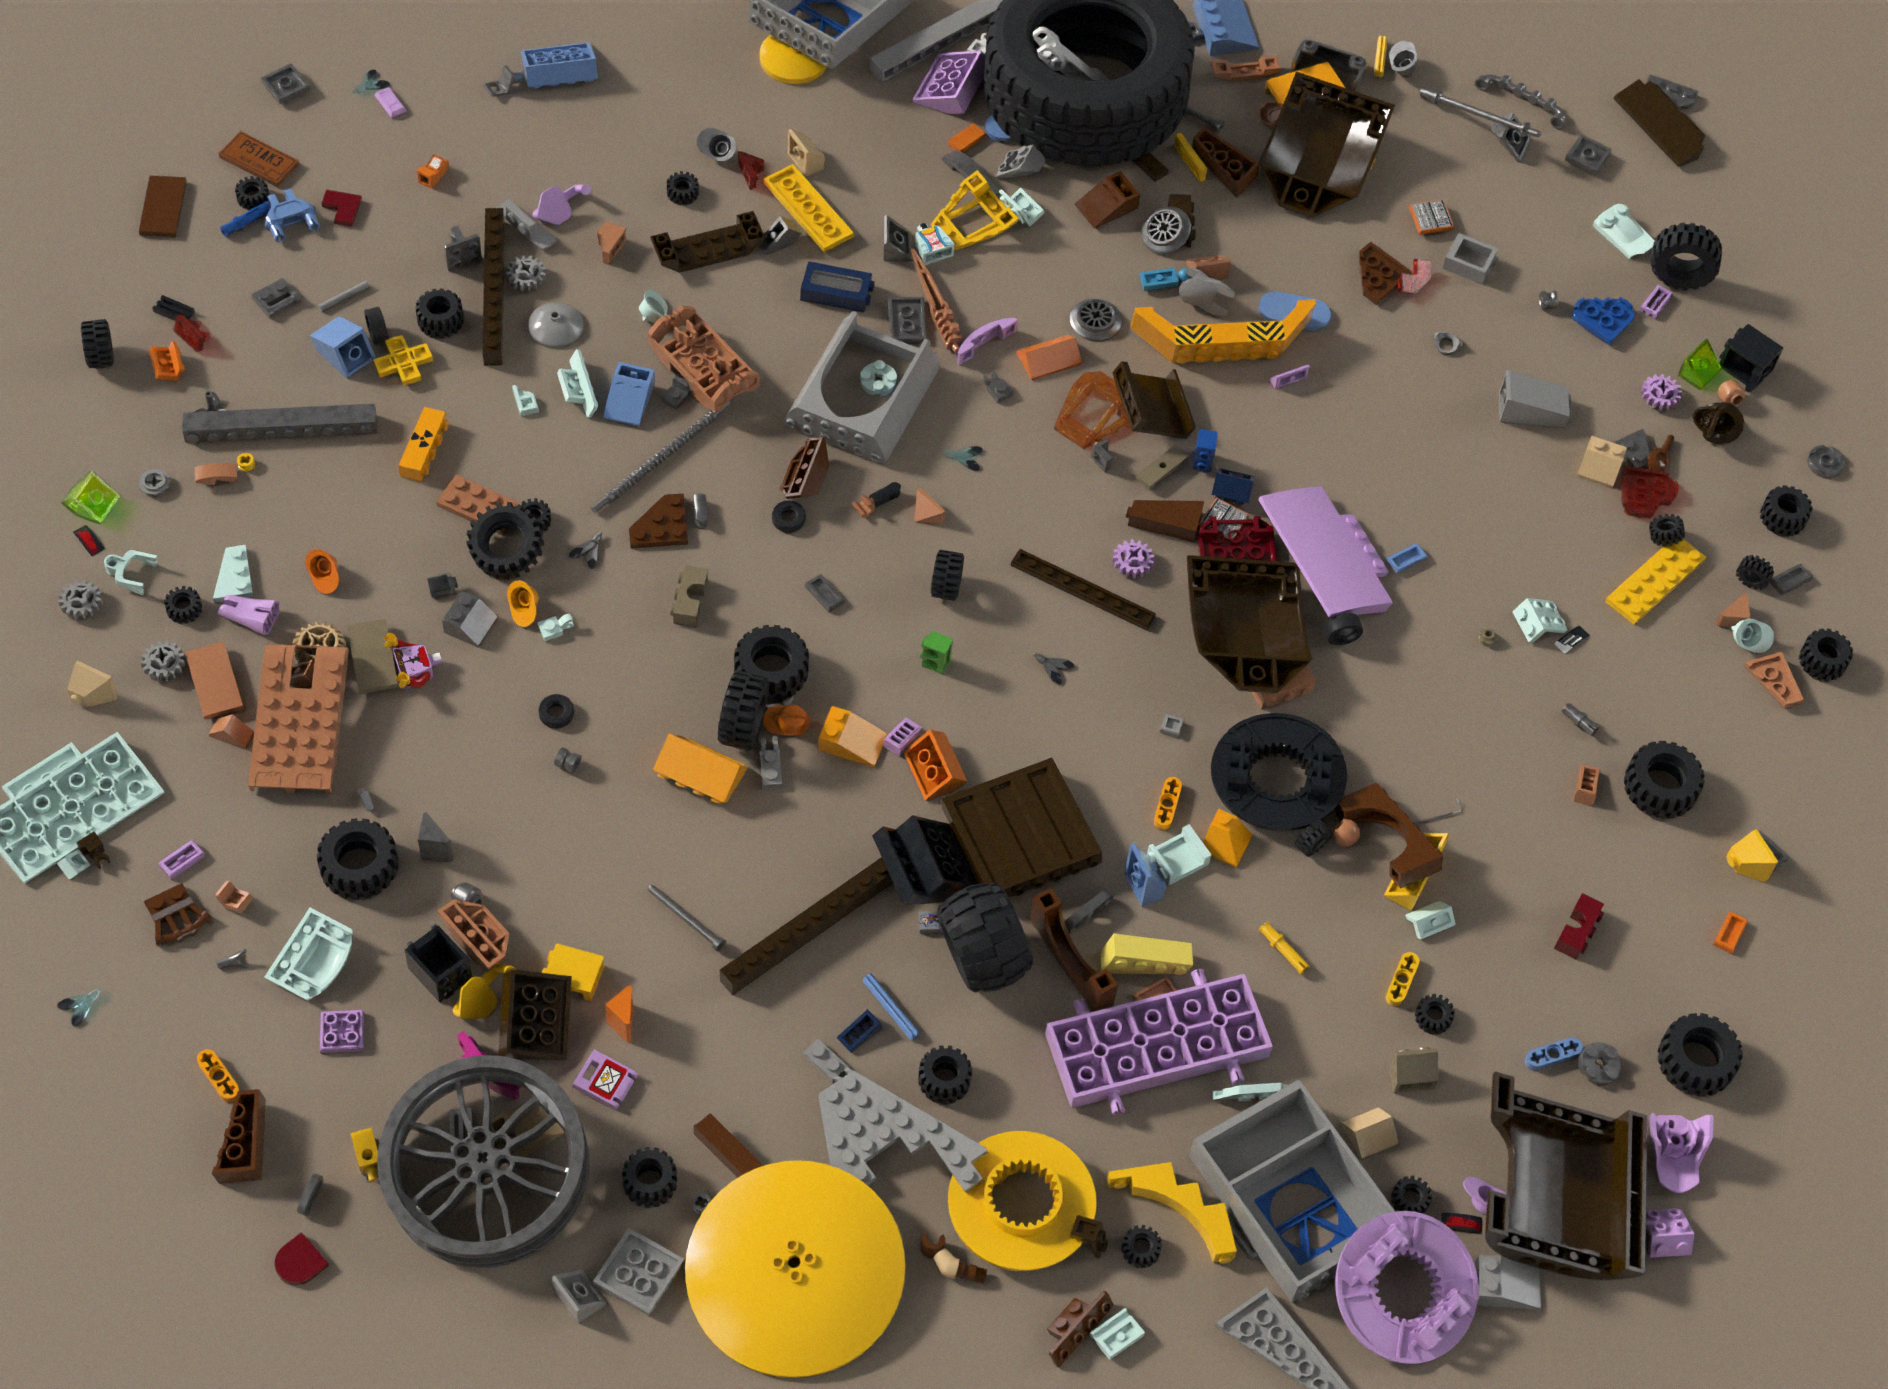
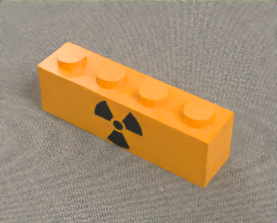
M428 407L423 408L398 465L400 477L422 482L424 476L428 475L430 462L435 459L436 448L441 445L442 434L444 431H447L449 426L446 412Z

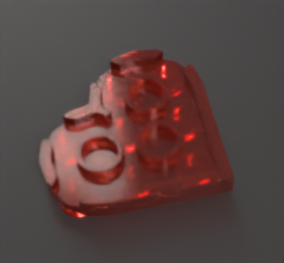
M1623 466L1621 501L1624 513L1639 518H1652L1659 505L1670 506L1676 499L1679 490L1678 482H1674L1669 477L1670 474L1666 472Z

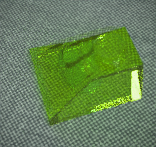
M91 470L69 490L61 504L75 516L100 525L121 495Z

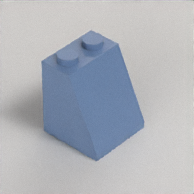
M340 316L310 335L316 350L346 378L372 362L373 359H376L364 329Z

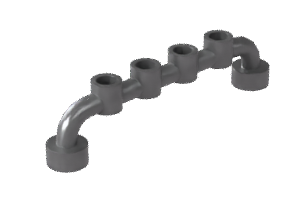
M1492 74L1480 75L1475 80V86L1479 90H1486L1490 85V81L1497 83L1501 89L1507 88L1511 90L1517 97L1523 96L1527 98L1530 104L1537 103L1546 112L1552 111L1556 113L1550 120L1554 128L1560 129L1566 122L1564 112L1560 107L1556 106L1557 102L1554 98H1548L1546 101L1541 98V93L1538 90L1530 93L1526 91L1524 83L1520 82L1517 85L1511 83V78L1508 75H1503L1502 78Z

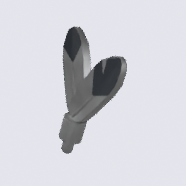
M603 533L595 534L592 540L574 548L570 552L569 557L571 559L579 558L588 552L587 564L590 568H594L598 561V544L602 539Z
M1033 653L1036 660L1043 664L1049 678L1057 685L1062 683V677L1057 669L1069 670L1074 667V664L1069 660L1047 658L1042 654Z

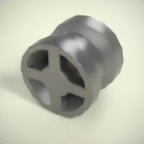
M1541 291L1539 294L1540 308L1550 307L1556 309L1558 304L1557 291Z

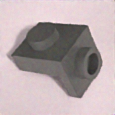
M450 572L426 578L431 597L448 593L456 594L455 588H458L455 576L452 577Z

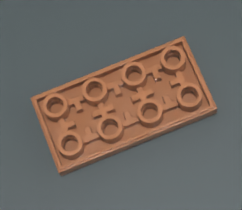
M224 642L185 652L204 720L244 709Z

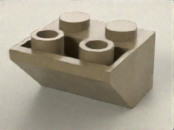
M1423 1047L1413 1051L1402 1049L1395 1053L1389 1068L1393 1093L1435 1089L1438 1082L1437 1048Z

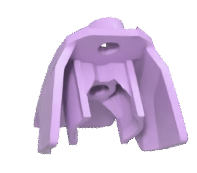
M1651 1113L1648 1118V1130L1651 1137L1659 1183L1663 1187L1674 1193L1681 1194L1699 1184V1166L1713 1139L1714 1118L1712 1114L1689 1121L1681 1115H1658L1656 1117L1655 1113Z

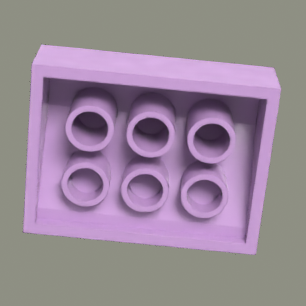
M982 50L938 53L913 97V103L947 114L965 113L984 78L985 56Z

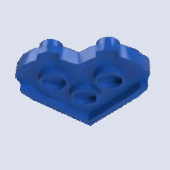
M1584 297L1575 304L1572 319L1610 345L1632 323L1635 314L1632 309L1633 305L1624 298L1610 299L1608 297L1602 301L1596 297L1594 299H1585Z

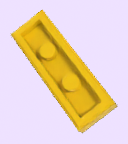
M1176 134L1174 148L1199 182L1205 181L1207 167L1183 134Z

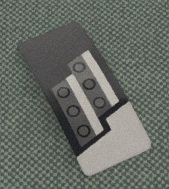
M1577 626L1556 641L1555 645L1565 654L1590 635L1581 626Z

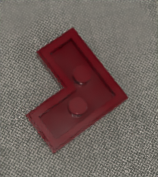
M326 189L321 204L322 207L337 210L334 218L335 224L352 227L362 201V196Z

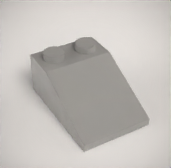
M1478 1255L1474 1263L1479 1285L1477 1305L1541 1309L1539 1268L1521 1264L1502 1256Z

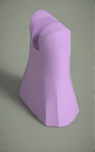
M226 595L223 601L224 604L221 605L218 614L265 636L269 634L279 615L280 603L276 600L250 599Z

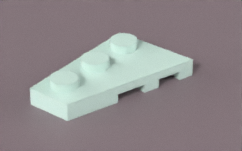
M246 545L225 549L213 596L214 603L223 602L226 595L245 598L253 597Z

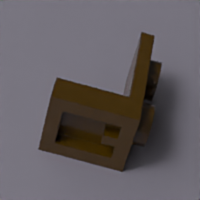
M1077 1215L1070 1234L1071 1238L1091 1243L1095 1257L1100 1258L1101 1253H1105L1108 1245V1240L1105 1237L1106 1231H1104L1102 1222Z

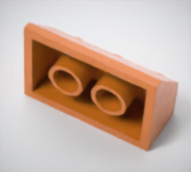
M930 729L903 751L925 801L954 793L967 782L944 732Z

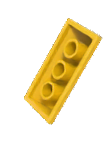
M1422 833L1441 852L1450 837L1448 833ZM1429 876L1401 889L1391 880L1384 896L1412 911Z

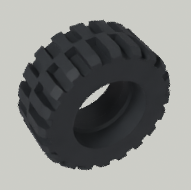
M1695 223L1671 225L1669 229L1665 228L1655 238L1651 256L1652 271L1660 282L1663 281L1666 286H1673V289L1696 290L1700 286L1704 287L1708 285V282L1711 283L1719 273L1722 244L1717 235H1714V232L1710 229L1707 230L1705 226H1697ZM1689 253L1697 256L1698 259L1683 260L1674 255Z
M763 625V628L759 629L756 627L752 629L751 633L747 632L743 635V639L738 641L734 652V672L743 671L765 676L769 680V702H775V699L785 700L786 696L792 697L796 694V690L800 691L807 681L809 651L806 648L805 641L800 639V635L796 632L792 633L791 629L787 627L784 629L780 628V625H774V627ZM765 655H778L786 659L789 664L782 670L770 672L758 668L754 662Z
M743 671L734 672L731 676L718 724V741L722 745L747 751L754 748L763 724L769 695V680L765 676Z
M1650 742L1648 745L1640 747L1634 753L1625 772V791L1627 795L1630 794V801L1632 803L1635 802L1639 810H1645L1646 814L1650 816L1652 814L1657 815V818L1667 816L1668 819L1675 818L1676 815L1682 816L1686 811L1692 809L1704 786L1705 774L1704 770L1701 769L1700 761H1696V756L1692 752L1689 753L1686 747L1677 746L1675 742ZM1653 770L1665 771L1676 778L1680 788L1666 789L1660 787L1652 781L1648 772Z
M357 818L351 819L350 822H345L344 820L339 822V826L336 827L334 825L331 827L329 834L325 833L321 838L322 842L317 847V862L323 883L326 887H330V891L334 894L340 893V897L346 899L350 896L352 900H359V897L367 899L371 898V894L375 893V895L381 893V889H386L390 885V880H394L396 870L398 869L396 845L392 835H389V831L385 827L381 828L380 823L375 821L370 823L369 819L364 818L362 821H358ZM354 849H368L377 855L370 865L361 869H347L339 864L343 855Z
M1690 1013L1688 1017L1685 1015L1679 1017L1677 1021H1674L1669 1026L1659 1044V1055L1657 1057L1658 1063L1662 1064L1660 1067L1662 1074H1667L1666 1079L1669 1083L1673 1082L1676 1084L1675 1088L1680 1091L1684 1089L1687 1094L1693 1095L1697 1093V1096H1705L1707 1093L1710 1096L1717 1094L1718 1091H1723L1731 1083L1742 1064L1743 1052L1740 1050L1742 1047L1740 1040H1736L1738 1035L1734 1030L1731 1031L1729 1029V1025L1726 1022L1722 1023L1718 1021L1719 1018L1715 1016L1712 1018L1708 1017V1014L1701 1013L1700 1016H1697V1013ZM1695 1042L1708 1047L1715 1055L1717 1065L1704 1067L1695 1064L1686 1056L1683 1044Z

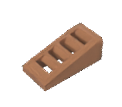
M1586 765L1580 766L1574 795L1575 802L1590 806L1594 804L1600 769Z

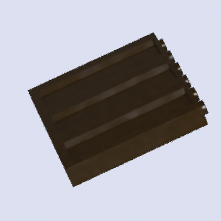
M1052 757L942 798V810L979 884L987 883L990 885L997 883L1004 888L1009 898L1020 896L1025 891L1038 889L1046 883L1059 881L1062 877L1070 874L1075 875L1083 869L1093 868L1102 863V851Z

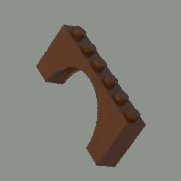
M1377 783L1344 796L1336 807L1335 814L1340 820L1350 819L1355 823L1373 822L1383 824L1396 830L1404 838L1407 846L1400 856L1390 861L1389 876L1400 889L1442 870L1443 855L1441 851L1432 845L1430 839L1421 833L1419 827L1411 822L1408 815L1403 813L1398 807L1396 801H1393L1388 796L1386 790L1382 789Z
M1052 888L1034 896L1030 921L1082 997L1086 999L1088 1006L1093 1012L1113 1007L1118 983L1107 968L1097 972L1080 955L1067 931L1062 914V903Z

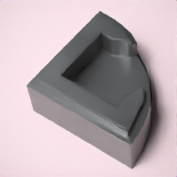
M365 787L357 789L365 810L374 809L368 790Z

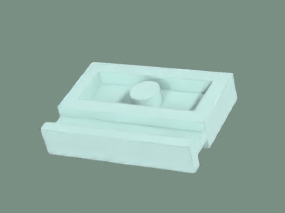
M1126 1308L1090 1332L1091 1338H1094L1096 1344L1109 1360L1145 1335L1143 1329L1128 1314Z

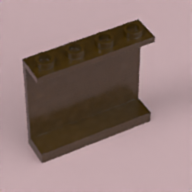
M1121 361L1112 372L1132 431L1187 439L1196 429L1176 369H1173L1166 378L1131 373L1128 362Z

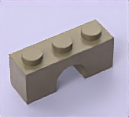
M685 565L684 572L679 574L678 583L680 588L675 590L674 599L676 604H672L670 615L673 616V624L697 627L700 615V601L689 597L696 594L705 595L708 583V569Z

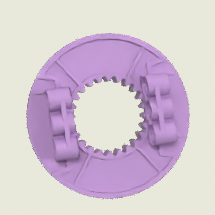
M1397 1211L1369 1220L1350 1237L1337 1265L1335 1280L1336 1297L1345 1324L1365 1348L1386 1360L1404 1364H1416L1434 1360L1450 1351L1459 1343L1474 1318L1479 1299V1285L1472 1257L1461 1239L1448 1226L1428 1215L1411 1211ZM1401 1255L1403 1257L1410 1256L1412 1260L1417 1259L1418 1264L1424 1263L1423 1270H1429L1430 1273L1427 1277L1433 1279V1282L1430 1283V1287L1434 1288V1291L1430 1292L1433 1300L1428 1301L1431 1307L1425 1308V1313L1419 1314L1417 1318L1410 1320L1399 1319L1398 1316L1391 1317L1390 1311L1384 1312L1385 1305H1379L1381 1297H1376L1375 1295L1379 1291L1378 1288L1374 1287V1284L1379 1282L1375 1277L1380 1275V1271L1393 1257Z

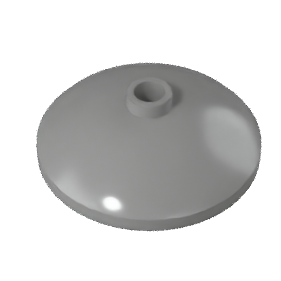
M560 302L547 303L533 311L528 320V330L531 337L538 344L549 348H561L571 345L581 336L584 327L580 312L573 306Z

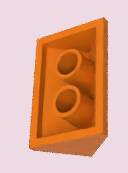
M1065 335L1017 351V355L1031 380L1082 364L1077 340L1073 336Z

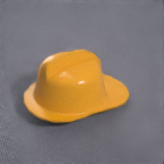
M521 580L514 581L510 584L507 591L511 615L517 625L527 627L533 623L537 614L538 593L526 582Z

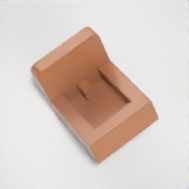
M226 881L215 894V897L225 909L240 914L254 899L249 892L236 889L231 881Z

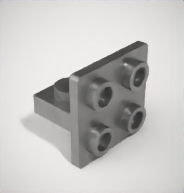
M458 226L451 227V236H449L451 243L444 246L448 271L482 260L479 235L476 234L464 238Z

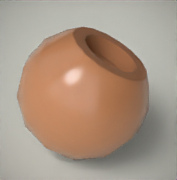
M1350 819L1341 820L1332 830L1335 842L1343 847L1354 845L1360 837L1358 825Z

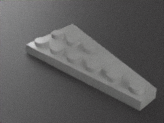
M1267 1287L1215 1324V1327L1307 1389H1349Z

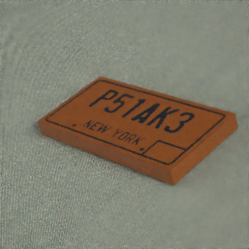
M242 131L219 152L221 159L256 177H260V179H264V181L276 187L299 165V160Z

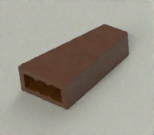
M1134 500L1132 507H1128L1126 518H1129L1128 526L1194 542L1204 501Z

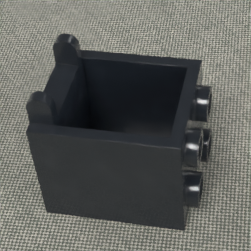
M1747 324L1743 329L1739 328L1733 339L1729 338L1724 345L1725 350L1719 356L1721 360L1718 367L1745 384L1746 392H1751L1775 369L1784 347L1750 324Z
M433 924L428 933L414 943L410 941L407 943L408 947L404 949L408 969L438 1002L450 998L454 991L472 978L470 959L439 925Z

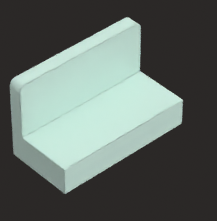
M1441 901L1405 915L1407 920L1413 922L1416 936L1419 939L1426 938L1456 925L1452 907Z

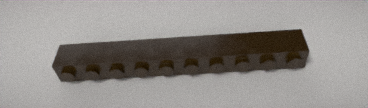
M485 208L482 345L484 366L503 365L505 238L503 208Z
M882 857L721 968L720 982L733 996L893 884Z

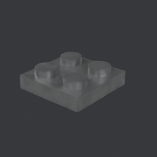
M292 63L261 77L262 84L279 105L310 90V85Z
M1581 134L1567 153L1565 161L1596 175L1610 156L1612 149Z

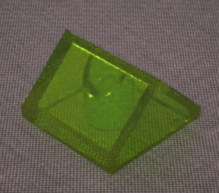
M1705 339L1684 359L1678 373L1679 377L1698 390H1701L1722 370L1708 339Z

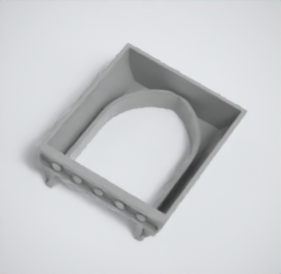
M853 311L843 319L786 415L783 425L801 431L806 435L814 437L824 436L826 442L837 445L839 448L847 449L857 455L870 458L875 462L886 464L940 368L937 353H933L929 346L930 341L924 339L920 348L857 325V312ZM848 339L911 363L889 400L870 413L855 417H838L829 409L823 399L821 392L823 381Z

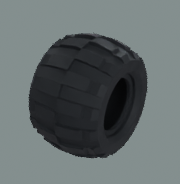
M997 883L971 885L955 892L945 900L944 904L938 907L937 917L958 971L969 990L975 993L981 990L984 993L997 991L1014 984L1025 976L1026 971L1031 970L1033 957L1016 911L1002 886Z

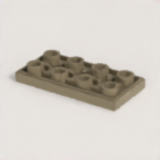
M386 619L347 625L359 694L399 688L398 681L395 680L397 675L392 649L386 648L384 645L387 641L384 640V637L389 633Z

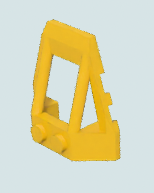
M977 170L963 180L956 194L951 196L950 202L931 223V227L940 226L954 242L955 251L997 236L1019 221V218L1009 207H1005L990 189L985 178ZM970 191L975 199L951 212L966 193ZM980 205L993 222L964 237L950 220Z

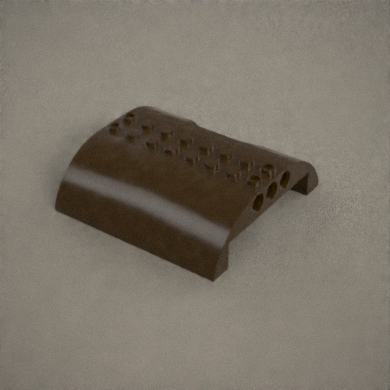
M1495 1071L1492 1076L1491 1122L1506 1143L1509 1159L1507 1195L1492 1190L1487 1193L1485 1238L1489 1247L1512 1261L1570 1277L1593 1280H1617L1644 1275L1647 1115L1628 1110L1614 1119L1514 1090L1515 1077Z

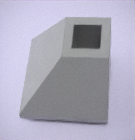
M1034 145L1023 146L1014 151L1011 150L1005 155V160L999 166V171L995 177L1002 179L1026 176L1039 172L1046 158H1044L1040 151H1037Z

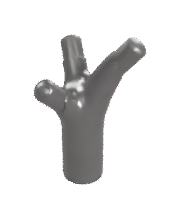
M246 949L216 961L218 968L229 965H240L246 968L247 964L240 961V958L247 952Z

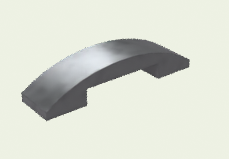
M954 150L941 158L952 171L956 169L965 179L978 170L988 182L993 193L997 197L1000 193L990 177L968 155Z

